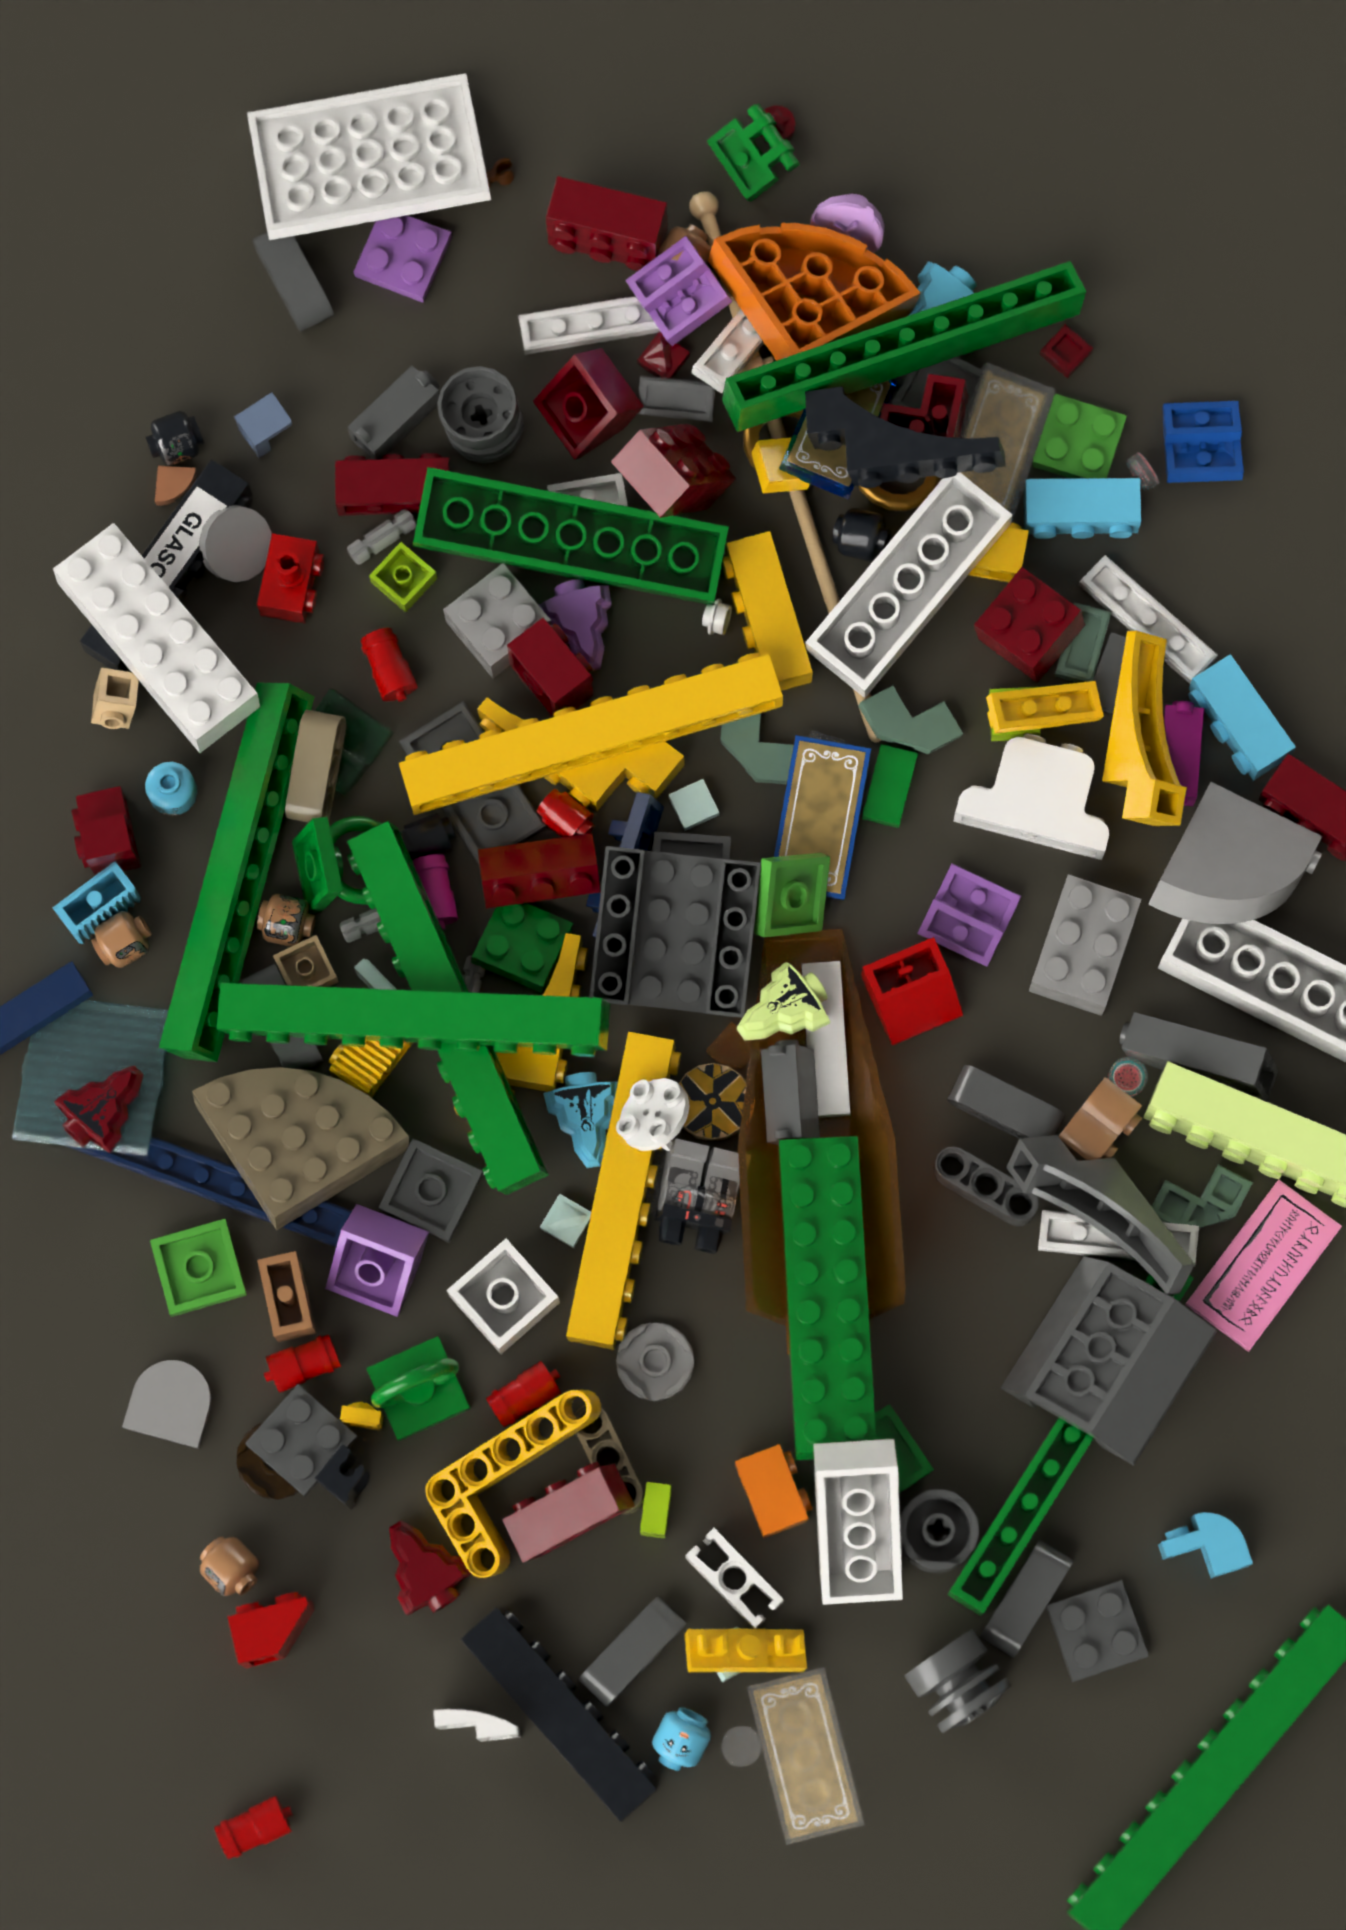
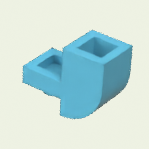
M1215 1513L1194 1514L1190 1518L1194 1532L1190 1533L1188 1526L1166 1532L1167 1540L1158 1544L1163 1560L1201 1548L1210 1578L1240 1570L1253 1564L1241 1531L1232 1521Z

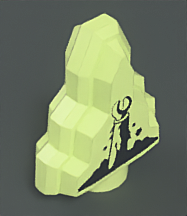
M785 962L771 973L772 981L761 989L760 1002L746 1011L737 1026V1031L745 1041L764 1039L778 1031L794 1034L802 1029H807L814 1032L830 1024V1020L821 1004L827 1000L826 991L813 973L810 972L802 977L791 964Z

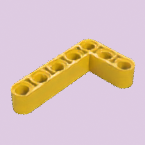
M579 1389L563 1393L428 1480L426 1497L472 1575L479 1578L496 1576L503 1573L510 1563L509 1550L477 1495L593 1423L601 1412L600 1399L594 1392ZM576 1397H581L587 1406L586 1413L582 1418L576 1417L572 1411V1403ZM545 1417L552 1422L554 1427L553 1434L549 1439L544 1438L539 1431V1424ZM511 1438L517 1440L521 1447L519 1457L515 1460L510 1458L506 1451L507 1443ZM478 1459L483 1460L488 1468V1473L483 1480L478 1479L474 1473V1465ZM446 1479L451 1481L455 1488L454 1497L450 1501L445 1499L441 1492V1486ZM465 1514L470 1515L475 1522V1529L471 1535L466 1534L461 1527V1520ZM485 1548L491 1550L495 1557V1563L491 1569L485 1568L481 1562V1554Z

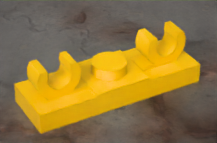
M1095 681L990 693L986 697L989 707L987 712L990 728L994 729L995 734L1096 722L1104 717Z
M688 1629L685 1632L688 1672H804L807 1669L804 1629Z

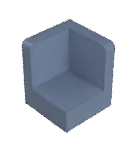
M272 392L234 416L239 431L258 458L271 451L268 440L292 425L291 418Z

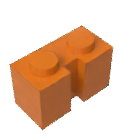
M780 1444L735 1461V1467L763 1539L808 1522L806 1512L811 1511L812 1506L805 1489L797 1490L792 1475L798 1473L790 1451L783 1453Z

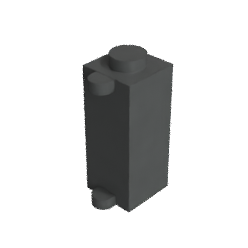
M412 365L348 426L350 439L372 460L382 459L438 406V388L440 385L427 371H418Z
M798 1040L777 1041L775 1045L769 1046V1049L761 1050L767 1142L779 1145V1140L820 1138L814 1049L800 1046Z

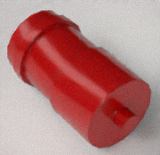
M389 627L381 628L365 635L360 640L362 651L368 658L373 671L372 676L382 700L385 702L397 699L398 702L406 700V696L417 689V684L407 660L402 655L397 635Z
M319 1335L307 1343L296 1347L291 1346L265 1356L270 1371L263 1374L266 1382L274 1380L278 1392L282 1393L296 1387L297 1384L307 1383V1380L319 1375L335 1372V1369L341 1367V1363L330 1335Z
M539 1361L517 1375L516 1379L502 1388L491 1391L492 1394L485 1399L503 1428H505L509 1424H515L517 1419L533 1409H538L561 1395L562 1393L555 1383V1380L560 1378V1375L556 1369L549 1373L543 1362Z
M275 1795L248 1808V1811L234 1818L220 1821L221 1824L215 1826L214 1830L228 1860L243 1856L242 1853L263 1843L266 1845L291 1833L292 1828L287 1818L293 1815L290 1806L283 1808Z

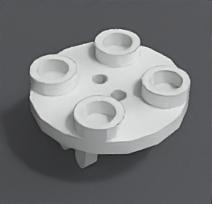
M667 1078L653 1079L649 1082L647 1080L636 1082L632 1086L630 1096L622 1108L620 1119L616 1124V1131L624 1138L627 1144L640 1151L656 1150L660 1147L670 1151L673 1144L671 1140L680 1132L687 1120L690 1107L688 1094L681 1085Z

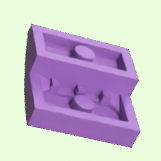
M687 236L625 280L671 346L733 302ZM682 252V254L679 257V260H671L674 256Z
M952 863L917 934L927 939L934 937L936 943L988 967L1022 896Z

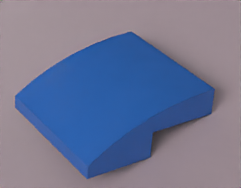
M1239 401L1163 403V434L1167 483L1243 480L1244 468L1240 441L1242 429Z

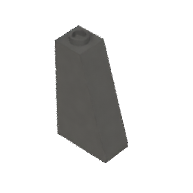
M1133 1012L1130 1023L1126 1022L1120 1034L1122 1049L1131 1060L1161 1070L1165 1068L1167 1062H1171L1266 1102L1269 1100L1279 1070L1268 1049L1265 1047Z

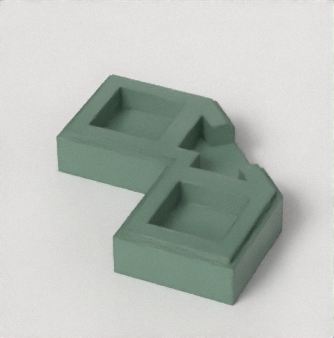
M893 685L861 701L858 705L877 739L907 745L919 752L930 754L963 735L962 730L944 701L912 718Z
M761 713L722 724L721 744L739 761L755 782L787 784L794 744L759 742Z
M1218 1164L1200 1198L1165 1180L1151 1207L1163 1222L1196 1225L1200 1229L1234 1219L1253 1182Z

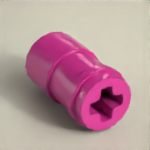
M439 854L416 858L413 860L414 866L441 928L445 930V925L458 920L454 893L451 890L448 876V862H446L444 855Z

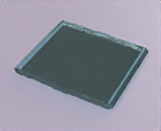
M85 1000L30 1036L28 1052L25 1054L24 1063L22 1064V1085L12 1139L84 1148L75 1142L63 1129L62 1124L68 1118L56 1106L54 1101L68 1089L78 1091L88 1082L103 1083L113 1072L135 1065L144 1073L145 1077L138 1097L128 1106L129 1120L120 1131L123 1139L112 1152L147 1156L150 1149L158 1097L161 1096L162 1086L164 1085L163 1068L166 1051L160 1049L159 1044L169 1010ZM92 1141L85 1147L87 1149L105 1151Z

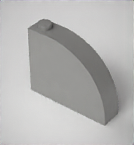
M1210 782L1148 905L1183 919L1210 924L1242 923L1263 917L1279 908L1288 900L1305 871L1310 874L1313 873L1322 853L1316 851L1322 836Z

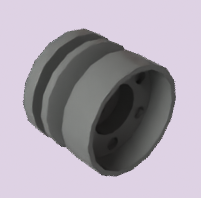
M481 366L465 368L451 376L441 388L437 402L439 418L448 440L458 454L469 461L489 463L499 461L513 452L521 441L525 426L523 412L515 390L504 375L495 369ZM486 417L488 423L481 426L479 419Z
M973 1629L904 1675L918 1698L935 1691L940 1697L928 1710L930 1716H933L945 1707L951 1713L949 1717L937 1724L942 1734L949 1729L965 1726L996 1705L1003 1693L1011 1687L1007 1678H1004L992 1687L986 1681L988 1677L1000 1670L997 1664L980 1671L975 1665L984 1656L987 1649Z

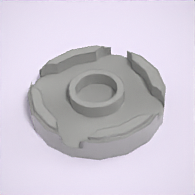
M238 505L228 506V508L213 513L204 524L199 539V547L203 553V562L206 568L216 577L233 582L247 581L259 574L265 567L272 535L266 519L257 511Z
M663 1323L641 1324L628 1332L624 1341L619 1345L616 1358L618 1377L625 1388L639 1399L652 1402L668 1400L682 1392L691 1380L694 1368L692 1347L685 1335L672 1325Z

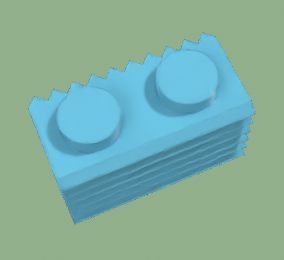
M114 861L52 908L77 942L84 944L85 939H91V934L95 935L97 925H100L101 922L106 921L119 911L128 912V907H134L135 902L140 903L141 897L134 885Z

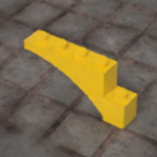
M1127 631L1102 781L1127 788L1122 815L1123 819L1151 826H1180L1187 787L1181 786L1177 778L1165 734L1162 684L1167 639L1140 631Z
M488 697L477 708L479 719L482 720L479 725L485 731L501 729L502 732L517 728L516 725L523 721V719L508 712ZM664 741L544 778L553 785L560 782L570 790L568 794L584 807L589 805L595 811H598L625 778L629 779L627 785L634 792L651 794L657 799L684 767V756Z
M565 934L558 963L550 983L542 996L580 997L581 985H575L578 970H585L588 956V948L582 947L581 935ZM518 1047V1053L496 1052L511 1086L548 1092L556 1089L557 1082L564 1083L567 1060H561L563 1049H557L556 1055L532 1053L533 1047Z

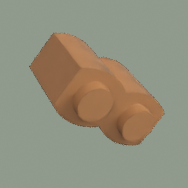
M1105 1077L1063 1129L1059 1138L1071 1154L1080 1161L1112 1158L1119 1149L1113 1144L1122 1132L1129 1136L1142 1120V1117L1137 1114L1142 1105Z

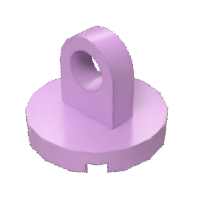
M846 194L828 198L818 205L812 214L810 222L812 226L828 228L853 237L868 245L867 250L872 253L876 252V250L878 251L882 245L885 225L881 213L864 196L859 194Z

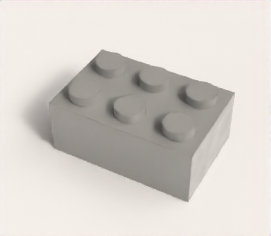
M1067 875L1028 992L1102 1016L1142 899Z

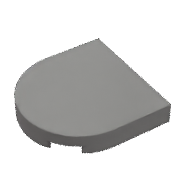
M178 1360L161 1361L150 1366L140 1375L135 1383L122 1427L127 1430L199 1449L212 1405V1395L206 1379L195 1367Z

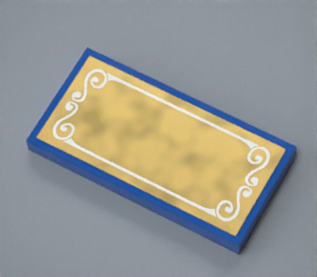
M796 735L774 857L823 853L830 856L826 897L845 900L871 748Z

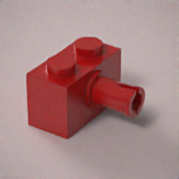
M272 533L257 602L261 616L305 624L307 613L314 612L317 590H312L315 576L321 577L324 567V554H320L317 541Z

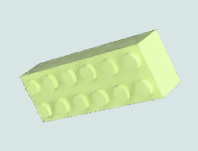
M1167 1062L1143 1117L1150 1121V1127L1166 1134H1171L1172 1130L1187 1136L1185 1140L1188 1143L1202 1149H1207L1208 1145L1222 1150V1156L1232 1162L1244 1164L1246 1160L1259 1166V1172L1271 1178L1280 1179L1281 1175L1296 1181L1295 1186L1305 1192L1317 1194L1318 1190L1333 1196L1331 1199L1333 1203L1346 1208V1134Z

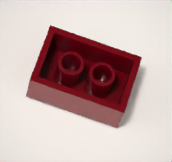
M557 176L546 214L548 244L565 254H574L576 251L588 254L590 258L598 262L609 263L613 260L625 263L628 268L639 271L658 257L659 249L666 238L668 231L667 202Z
M688 423L640 429L611 461L660 518L707 510L736 479L729 470L730 465L728 461L719 453L713 452L705 444L704 441L706 439L703 433L695 426L688 425Z

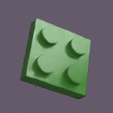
M1055 393L1036 449L1032 467L1071 479L1107 478L1127 415Z
M823 853L762 858L754 934L761 937H773L822 931L830 856Z
M226 1219L150 1240L171 1317L247 1295Z

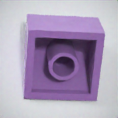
M356 1204L341 1229L325 1289L398 1317L421 1262L429 1232Z

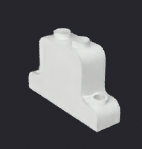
M1024 734L1023 737L1012 738L1006 743L994 787L990 789L972 785L964 790L959 797L953 822L1098 860L1103 859L1109 839V829L1104 823L1105 821L1097 816L1086 814L1084 811L1094 773L1093 760L1087 754H1084L1083 749L1078 746L1061 744L1058 747L1046 744L1044 738L1033 734Z

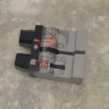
M675 1138L671 1141L673 1144L670 1151L666 1150L658 1208L656 1209L654 1219L655 1221H660L659 1242L679 1246L682 1244L685 1228L698 1230L694 1249L714 1254L718 1251L723 1235L731 1230L738 1187L742 1172L745 1170L748 1155L715 1147L709 1150L707 1145Z

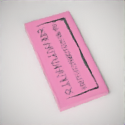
M1278 1179L1185 1305L1249 1352L1342 1226Z

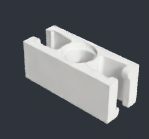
M713 1528L706 1535L703 1542L709 1546L714 1541L729 1560L724 1562L718 1571H713L698 1558V1553L701 1550L697 1545L685 1555V1558L753 1629H757L766 1619L762 1614L755 1617L740 1598L747 1594L751 1587L755 1586L772 1601L768 1605L772 1610H776L783 1603L784 1599ZM732 1568L740 1569L746 1576V1583L737 1590L729 1589L723 1583L724 1573Z

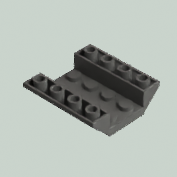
M606 846L589 998H603L613 1004L638 1005L743 1018L745 1014L761 863Z
M1083 1256L1004 1381L1001 1389L1033 1408L1037 1405L1094 1437L1102 1448L1135 1465L1217 1331L1173 1297L1109 1262Z

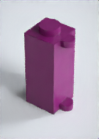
M1174 701L1172 705H1165L1163 710L1166 740L1177 778L1181 786L1187 787L1184 806H1194L1198 794L1204 708L1195 707V704L1189 701Z

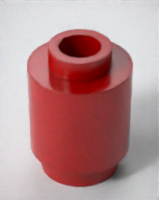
M556 788L544 798L536 811L542 816L541 821L560 837L589 834L595 827V824L591 822L594 814L566 791L561 793Z

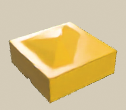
M356 1402L348 1406L342 1405L340 1420L346 1426L380 1431L383 1426L384 1414L368 1403Z

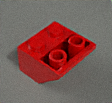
M934 937L862 967V980L892 1046L963 1017L949 969Z
M293 1592L275 1597L276 1604L263 1607L259 1602L236 1607L237 1614L227 1617L238 1664L245 1668H250L285 1659L315 1610L313 1602L307 1597H302L298 1592Z

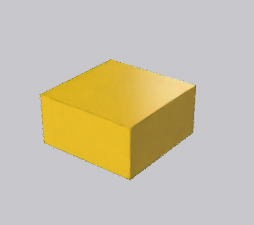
M797 437L757 440L751 454L763 494L808 489L814 478L812 471L787 461Z

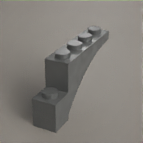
M1058 1135L1019 1139L1006 1168L1025 1194L1032 1193L1071 1212L1098 1229L1129 1253L1155 1279L1167 1295L1181 1292L1195 1264L1115 1158L1077 1161Z

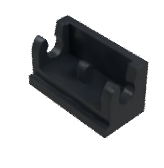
M342 1444L315 1476V1479L322 1487L352 1510L356 1505L354 1500L367 1486L370 1474L368 1472L364 1473L363 1465L357 1467L355 1471L352 1469L357 1458L351 1453L350 1449Z

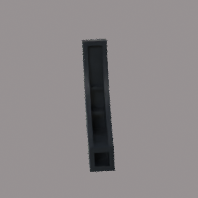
M843 387L805 392L807 434L814 449L820 448L821 450L832 451L839 449L842 445H846L847 472L854 486L873 488L879 486L882 482L890 481L911 483L921 477L928 476L950 478L959 472L974 471L977 473H988L994 471L995 468L1006 466L1005 451L999 437L971 439L919 433L894 425L871 414L851 401Z

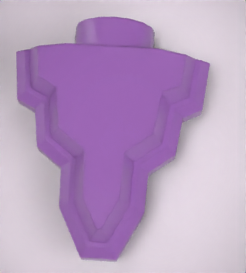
M580 579L561 583L554 588L555 597L544 601L539 606L550 618L551 626L556 623L563 630L569 640L567 644H569L571 652L574 655L580 652L591 665L592 671L601 669L604 655V644L601 634L608 626L606 611L612 606L609 586L585 587L584 581Z

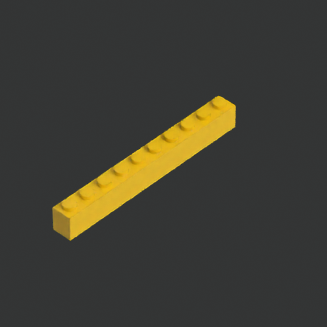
M759 653L747 654L740 657L738 663L723 667V664H713L703 668L701 674L688 678L684 674L676 675L666 679L664 685L651 689L648 685L638 686L629 690L627 696L614 700L611 696L601 697L592 701L590 707L576 710L575 707L564 708L556 711L552 718L539 721L538 718L526 719L519 722L515 729L502 732L501 729L489 730L480 734V739L467 743L464 740H455L443 745V750L428 754L427 751L411 753L405 757L406 761L399 763L413 814L417 815L783 707V695L770 654L760 656Z

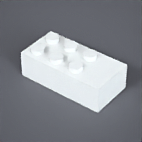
M894 1439L813 1444L819 1572L823 1605L903 1600L898 1466Z

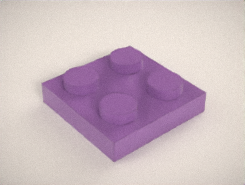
M408 215L378 220L373 226L354 269V275L359 279L424 303L452 239V234L450 231Z

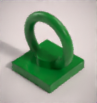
M350 816L340 819L329 826L328 817L312 818L292 840L303 898L309 903V914L322 912L337 896L353 904L368 905L363 896L362 889L351 887L341 880L343 861L339 848L334 846V844L341 836L348 832H366L383 823L365 816Z
M438 1336L366 1368L375 1388L371 1395V1403L377 1408H384L398 1442L470 1410L456 1377L459 1371V1363L455 1359L447 1357Z

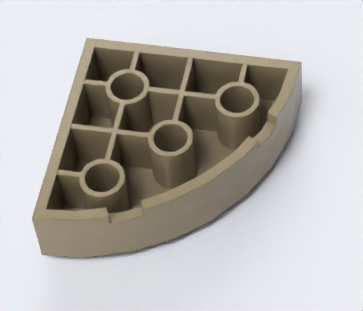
M283 1067L250 1069L220 1077L192 1091L195 1106L276 1230H279L403 1154L409 1146L408 1134L394 1117L369 1095L340 1079L314 1071Z

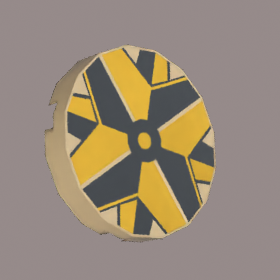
M716 1063L699 1065L687 1072L679 1082V1085L688 1094L690 1105L683 1128L695 1138L706 1141L728 1139L739 1132L748 1120L752 1103L749 1087L743 1077L729 1066Z

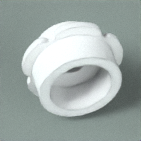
M717 599L714 605L707 604L703 614L702 626L708 627L709 635H714V633L725 635L731 618L732 606L723 604L721 599Z

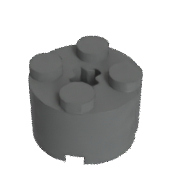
M943 1489L925 1491L913 1498L900 1516L901 1552L908 1562L922 1571L945 1573L954 1570L967 1560L976 1546L979 1534L977 1517L970 1505L952 1491ZM935 1522H941V1528L948 1530V1535H943L940 1541H934L933 1534L927 1533V1529L932 1528Z

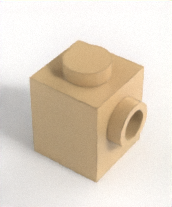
M101 668L94 690L91 723L100 724L109 729H129L136 708L138 679L132 672Z

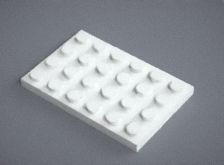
M466 73L247 113L269 240L491 200Z

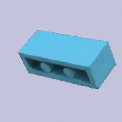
M1140 478L1026 479L1023 491L1024 530H1028V534H1033L1035 538L1049 539L1055 537L1056 534H1071L1074 538L1085 539L1093 537L1094 534L1108 533L1112 538H1127L1132 536V533H1138L1141 524Z
M1231 654L1192 678L1188 688L1191 691L1188 693L1190 701L1195 704V707L1204 708L1205 713L1212 721L1210 728L1214 736L1220 743L1226 742L1234 753L1232 760L1243 775L1248 773L1254 781L1281 764L1288 753L1290 755L1293 754L1296 748Z

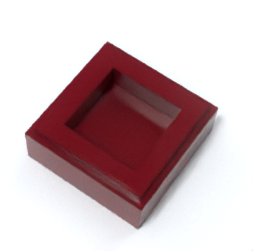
M1065 324L1040 350L1039 355L1068 379L1093 352V347Z

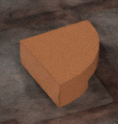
M158 466L155 493L156 506L171 504L184 495L195 482L196 468Z

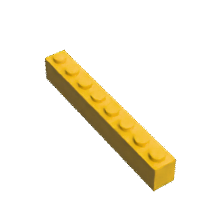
M628 1032L566 1334L570 1342L615 1350L616 1341H624L628 1318L622 1317L624 1302L631 1303L634 1294L635 1280L629 1279L632 1264L639 1265L643 1242L637 1241L640 1226L646 1227L648 1223L651 1204L645 1203L647 1188L654 1189L658 1165H652L655 1150L640 1151L631 1147L616 1131V1124L620 1119L622 1108L630 1096V1090L636 1082L640 1080H647L649 1082L653 1079L662 1078L670 1079V1074H678L681 1053L675 1052L674 1040Z

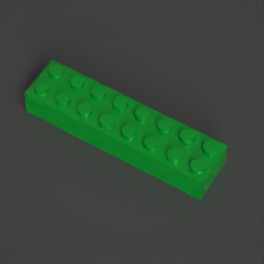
M428 467L413 547L499 564L504 563V565L712 605L715 602L729 527L677 516L660 518L656 512Z
M858 1136L779 1140L796 1460L814 1459L813 1444L876 1440Z

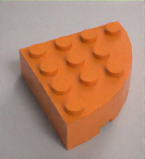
M781 223L780 227L760 228V225L737 229L715 238L707 259L776 361L907 317L914 309L921 294L902 270L887 258L884 261L876 254L867 250L868 245L828 228L801 223Z

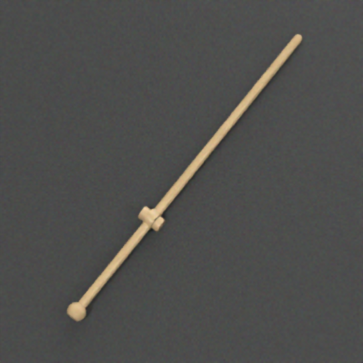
M701 192L692 197L689 207L691 214L698 220H701L704 232L709 236L707 238L708 244L712 247L714 239L721 236L715 217L719 205L717 198L712 193ZM721 281L722 287L733 301L728 306L732 318H734L741 308ZM758 350L740 373L774 362L773 356L762 359ZM781 417L767 422L772 439L787 438ZM804 490L789 491L829 614L840 602L807 497ZM853 689L858 705L861 701L871 697L869 693L864 698ZM860 710L870 740L874 743L880 742L881 739H877Z

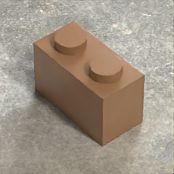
M293 1251L257 1260L275 1339L278 1342L317 1334L301 1259L298 1253Z

